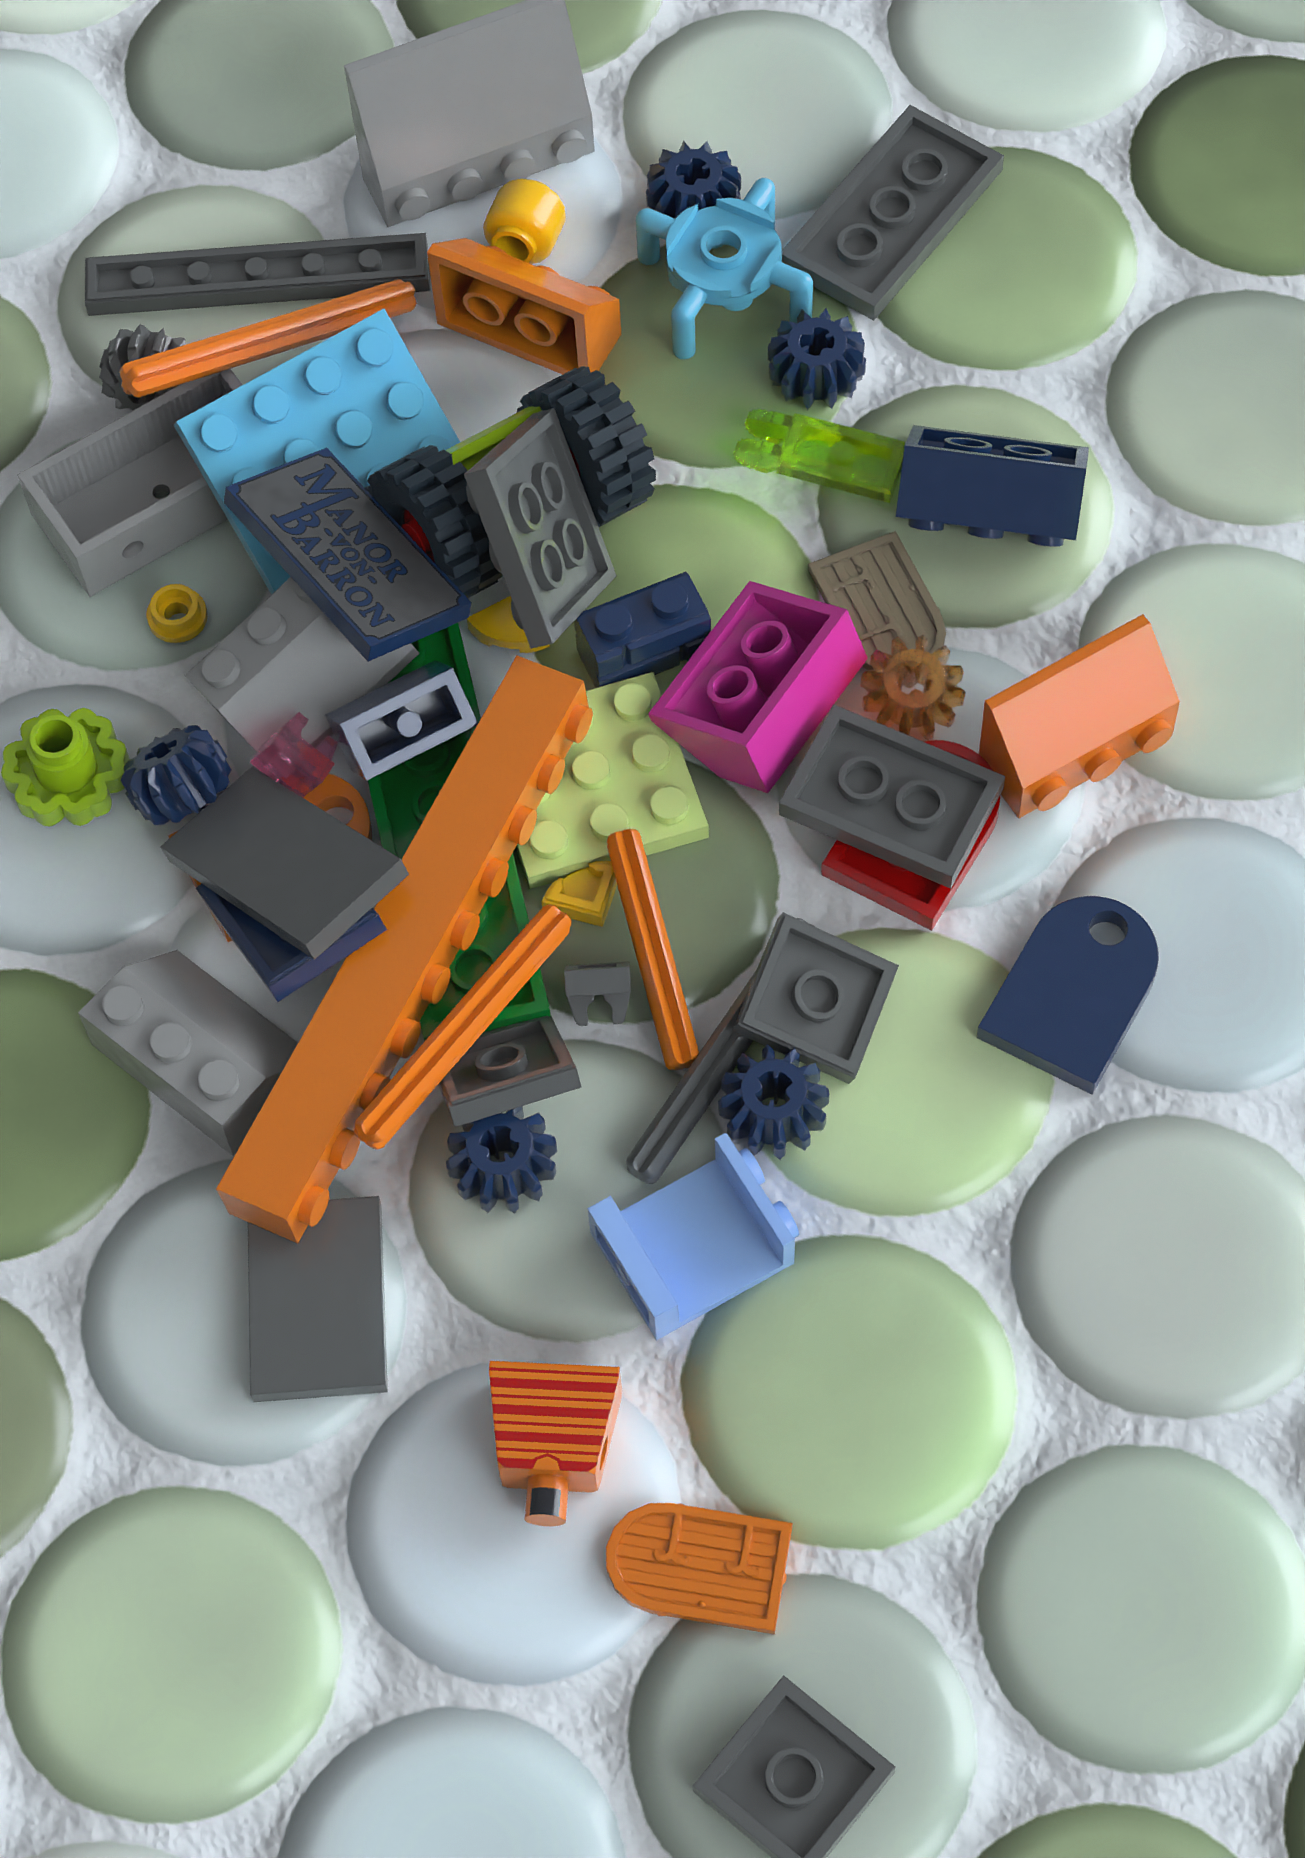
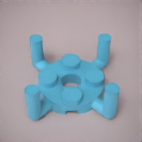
M760 178L756 180L744 200L735 198L716 199V206L698 210V204L684 210L676 219L650 208H644L637 213L636 239L638 260L644 265L657 263L660 259L659 238L666 240L668 278L673 287L683 292L671 312L673 354L677 358L689 359L695 354V317L704 303L723 306L730 311H741L748 308L754 298L764 293L773 284L790 291V322L797 323V317L801 309L812 318V277L804 271L782 263L781 239L775 230V185L770 179ZM723 245H730L736 248L738 253L729 258H718L710 254L709 251Z

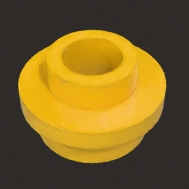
M170 584L160 588L153 595L147 607L146 618L150 630L157 638L165 642L181 643L193 639L204 629L207 623L208 612L203 598L196 591L182 584ZM175 614H186V616L180 619L169 620Z

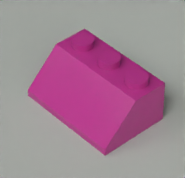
M749 581L648 715L655 725L720 778L769 793L868 658L847 609Z

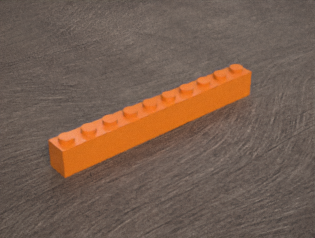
M516 655L402 858V862L409 875L374 907L387 930L346 957L218 1184L216 1190L229 1214L297 1244L307 1226L314 1227L321 1220L329 1202V1186L339 1168L342 1170L347 1169L357 1154L360 1140L354 1133L355 1120L391 1080L390 1075L400 1057L406 1059L413 1052L420 1036V1019L428 1004H437L445 994L450 981L451 971L449 967L459 949L467 950L474 941L480 924L479 913L489 896L494 898L500 893L508 875L509 858L517 844L523 846L531 837L537 820V807L545 793L552 794L557 789L565 769V756L573 742H582L590 728L593 711L588 705L583 680Z

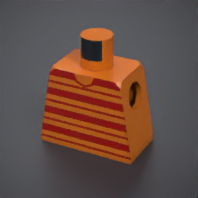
M490 1361L489 1377L496 1453L502 1486L513 1489H527L524 1518L526 1522L549 1527L563 1525L566 1523L568 1491L595 1492L600 1487L622 1399L620 1367Z

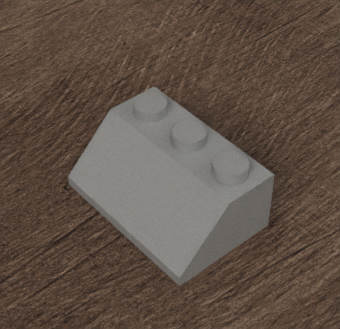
M290 577L194 666L185 677L284 780L334 734L325 714L386 685L419 652L410 643L367 662Z
M178 950L122 967L78 1012L91 1044L232 1156L238 1151L298 1044L292 1037Z

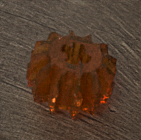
M924 635L917 638L914 649H908L905 642L897 636L891 642V655L876 649L871 655L870 661L874 670L865 671L861 675L860 686L868 691L862 699V707L865 712H879L876 718L877 723L887 727H891L895 723L899 725L898 731L910 736L911 728H918L921 736L928 741L934 737L935 723L950 727L954 723L956 716L952 708L964 704L966 692L957 686L963 679L964 671L961 665H946L950 655L947 645L937 648L931 654L927 652L928 642ZM919 683L924 687L923 692L918 689L912 690L909 694L902 692V685L912 688Z

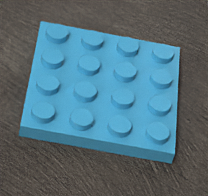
M385 308L183 417L174 424L176 431L271 595L290 578V575L224 504L225 488L227 486L327 447L365 488L370 485L367 479L374 472L424 446H437L438 452L460 443L459 438Z

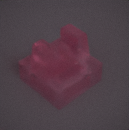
M298 712L261 745L250 763L265 775L303 798L324 781L335 763L331 760L338 742L328 735L314 748L301 738V731L309 719Z

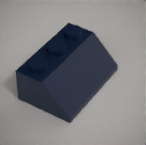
M913 425L904 446L896 517L908 518V525L920 530L941 531L944 529V523L968 526V534L981 538L1000 539L1003 538L1004 531L1028 534L1027 541L1036 545L1062 546L1064 539L1076 540L1089 447Z

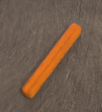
M636 829L614 832L607 838V848L665 1066L669 1070L689 1068L697 1058L699 1050L641 835Z

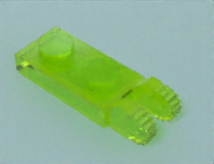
M759 408L758 410L753 409L752 412L749 411L744 424L746 426L745 430H748L749 434L760 438V440L756 441L754 438L749 439L748 437L746 439L741 438V441L738 440L733 455L735 456L734 459L741 463L743 467L754 468L756 471L763 473L776 470L777 474L888 503L891 502L902 470L905 441L797 413L790 416L775 411L768 412L766 409L761 410Z

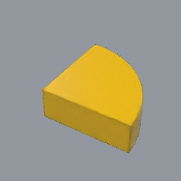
M511 596L467 618L468 630L477 640L487 646H492L493 644L503 648L519 649L520 653H532L550 647L549 644L530 648L524 630L518 627L513 618Z
M611 861L588 863V867L577 870L563 879L558 878L546 891L542 899V907L549 904L555 905L561 912L566 913L570 919L603 927L617 887Z

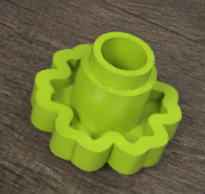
M88 708L77 709L68 717L57 709H48L38 717L30 718L22 723L20 728L22 740L8 744L3 750L4 764L1 775L7 790L15 794V801L20 812L26 817L36 819L43 826H53L64 817L74 825H85L94 817L102 816L110 811L112 806L110 793H117L125 789L120 780L124 774L123 767L130 760L126 746L122 741L117 740L112 722L103 716H96Z

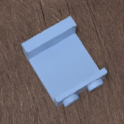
M727 1133L715 1138V1160L622 1211L619 1210L611 1196L587 1208L590 1233L656 1341L794 1264V1238L799 1236V1230L791 1213L783 1202L771 1203L760 1186L765 1182V1178L755 1157L747 1148L738 1151Z

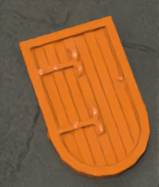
M648 1503L628 1512L613 1528L606 1546L607 1573L615 1591L628 1604L648 1613L657 1614L661 1617L669 1616L775 1634L782 1588L787 1578L785 1570L793 1523L687 1506L682 1503Z

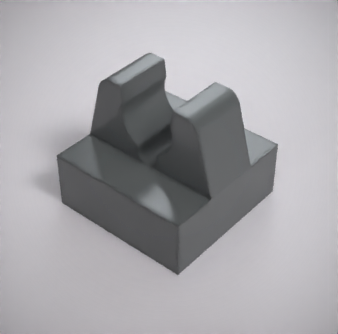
M630 961L566 965L564 970L566 997L568 998L576 1024L588 1026L589 1015L587 1008L594 1001L595 995H603L604 1000L611 1005L613 1024L623 1023L631 993Z

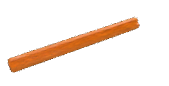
M397 279L125 363L120 368L121 386L126 394H132L134 397L139 398L332 337L384 308L390 318L411 312L416 307L415 288L411 282Z

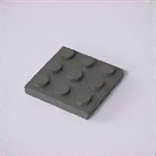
M554 408L533 413L464 474L467 481L468 501L473 511L480 515L489 538L491 561L504 577L512 598L511 610L513 618L518 627L524 630L531 649L553 644L617 576Z

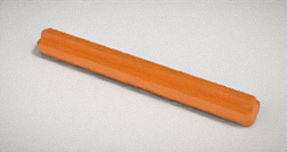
M551 904L543 906L355 1120L354 1133L359 1140L375 1150L383 1148L566 938L572 922L566 913L561 912L555 905Z

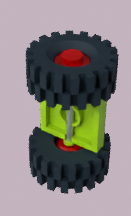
M581 366L528 392V394L521 398L520 403L523 406L517 408V413L440 452H438L437 446H424L374 472L367 479L370 485L365 487V489L467 598H470L499 582L498 579L503 577V575L494 567L491 561L489 538L480 515L473 511L468 501L467 481L464 474L533 413L551 408L555 409L598 527L648 501L647 498L652 496L655 489L650 483L656 481V470L648 464L654 460L652 447L645 446L642 438L647 436V433L642 423L639 425L635 423L632 414L636 411L629 400L624 403L620 400L621 390L613 382L605 385L604 374L598 370L590 372L589 367Z

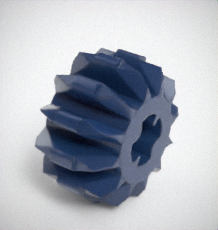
M683 140L678 153L662 149L659 163L650 165L647 174V207L675 219L684 210L698 204V210L716 206V199L735 198L741 200L739 192L741 190V175L738 173V167L731 165V159L727 151L712 154L708 141L699 149H690Z
M827 308L823 310L819 317L811 318L801 309L797 317V323L781 320L780 327L777 329V336L771 337V342L768 344L769 377L772 380V385L781 387V393L784 395L786 402L800 396L803 397V403L807 411L815 400H823L832 409L837 401V395L852 398L853 392L856 390L857 381H861L866 372L865 342L862 338V332L852 331V325L848 316L832 321Z
M191 725L183 730L173 728L167 735L160 738L155 737L154 741L148 746L138 748L137 756L128 760L123 767L124 774L120 781L127 791L125 794L134 809L139 810L144 819L150 820L154 825H164L169 821L179 823L185 816L191 813L198 814L200 808L204 805L215 802L216 794L225 790L230 783L228 776L232 769L226 761L227 755L218 740L214 741L208 730H202L198 725Z
M768 1044L762 1049V1061L756 1062L751 1057L742 1053L741 1057L737 1060L739 1073L725 1072L721 1080L722 1091L726 1095L718 1100L719 1115L724 1119L730 1120L727 1124V1134L732 1141L748 1137V1150L753 1156L760 1152L765 1144L773 1145L774 1155L781 1160L786 1154V1143L789 1141L805 1151L810 1145L811 1135L809 1131H822L826 1125V1113H824L822 1108L829 1104V1089L825 1085L818 1084L820 1081V1069L816 1063L799 1067L800 1054L796 1051L795 1047L785 1055L783 1060L775 1059V1052ZM774 1097V1100H770L768 1106L762 1104V1100ZM779 1098L785 1100V1104L774 1107V1104L778 1103Z
M523 1106L508 1110L506 1113L495 1114L463 1124L464 1132L449 1134L447 1139L448 1149L454 1155L446 1161L448 1175L453 1179H460L457 1188L459 1195L464 1200L480 1194L481 1209L485 1210L487 1214L495 1207L498 1199H505L506 1207L514 1214L519 1209L518 1196L521 1194L539 1202L540 1197L543 1195L542 1185L539 1181L554 1180L556 1164L550 1158L557 1153L556 1139L552 1134H543L546 1130L545 1119L540 1113L524 1118ZM501 1151L512 1152L513 1157L510 1158L509 1155L505 1153V1161L503 1162L491 1161L492 1155L497 1160H499V1152Z

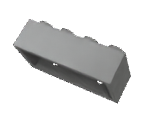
M231 369L183 383L17 474L31 515L89 597L228 520L176 431L174 424L183 417L242 386V383ZM160 491L169 492V495L165 498H155V495Z

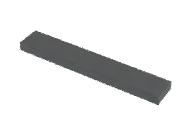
M426 233L88 257L85 258V306L88 316L339 298L397 279L411 282L415 292L430 291Z

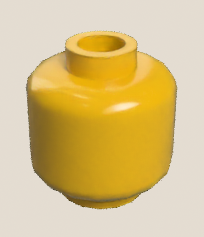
M530 179L511 180L498 190L483 224L485 239L489 245L499 247L512 257L530 264L540 263L551 254L566 220L565 207L558 195L544 183Z

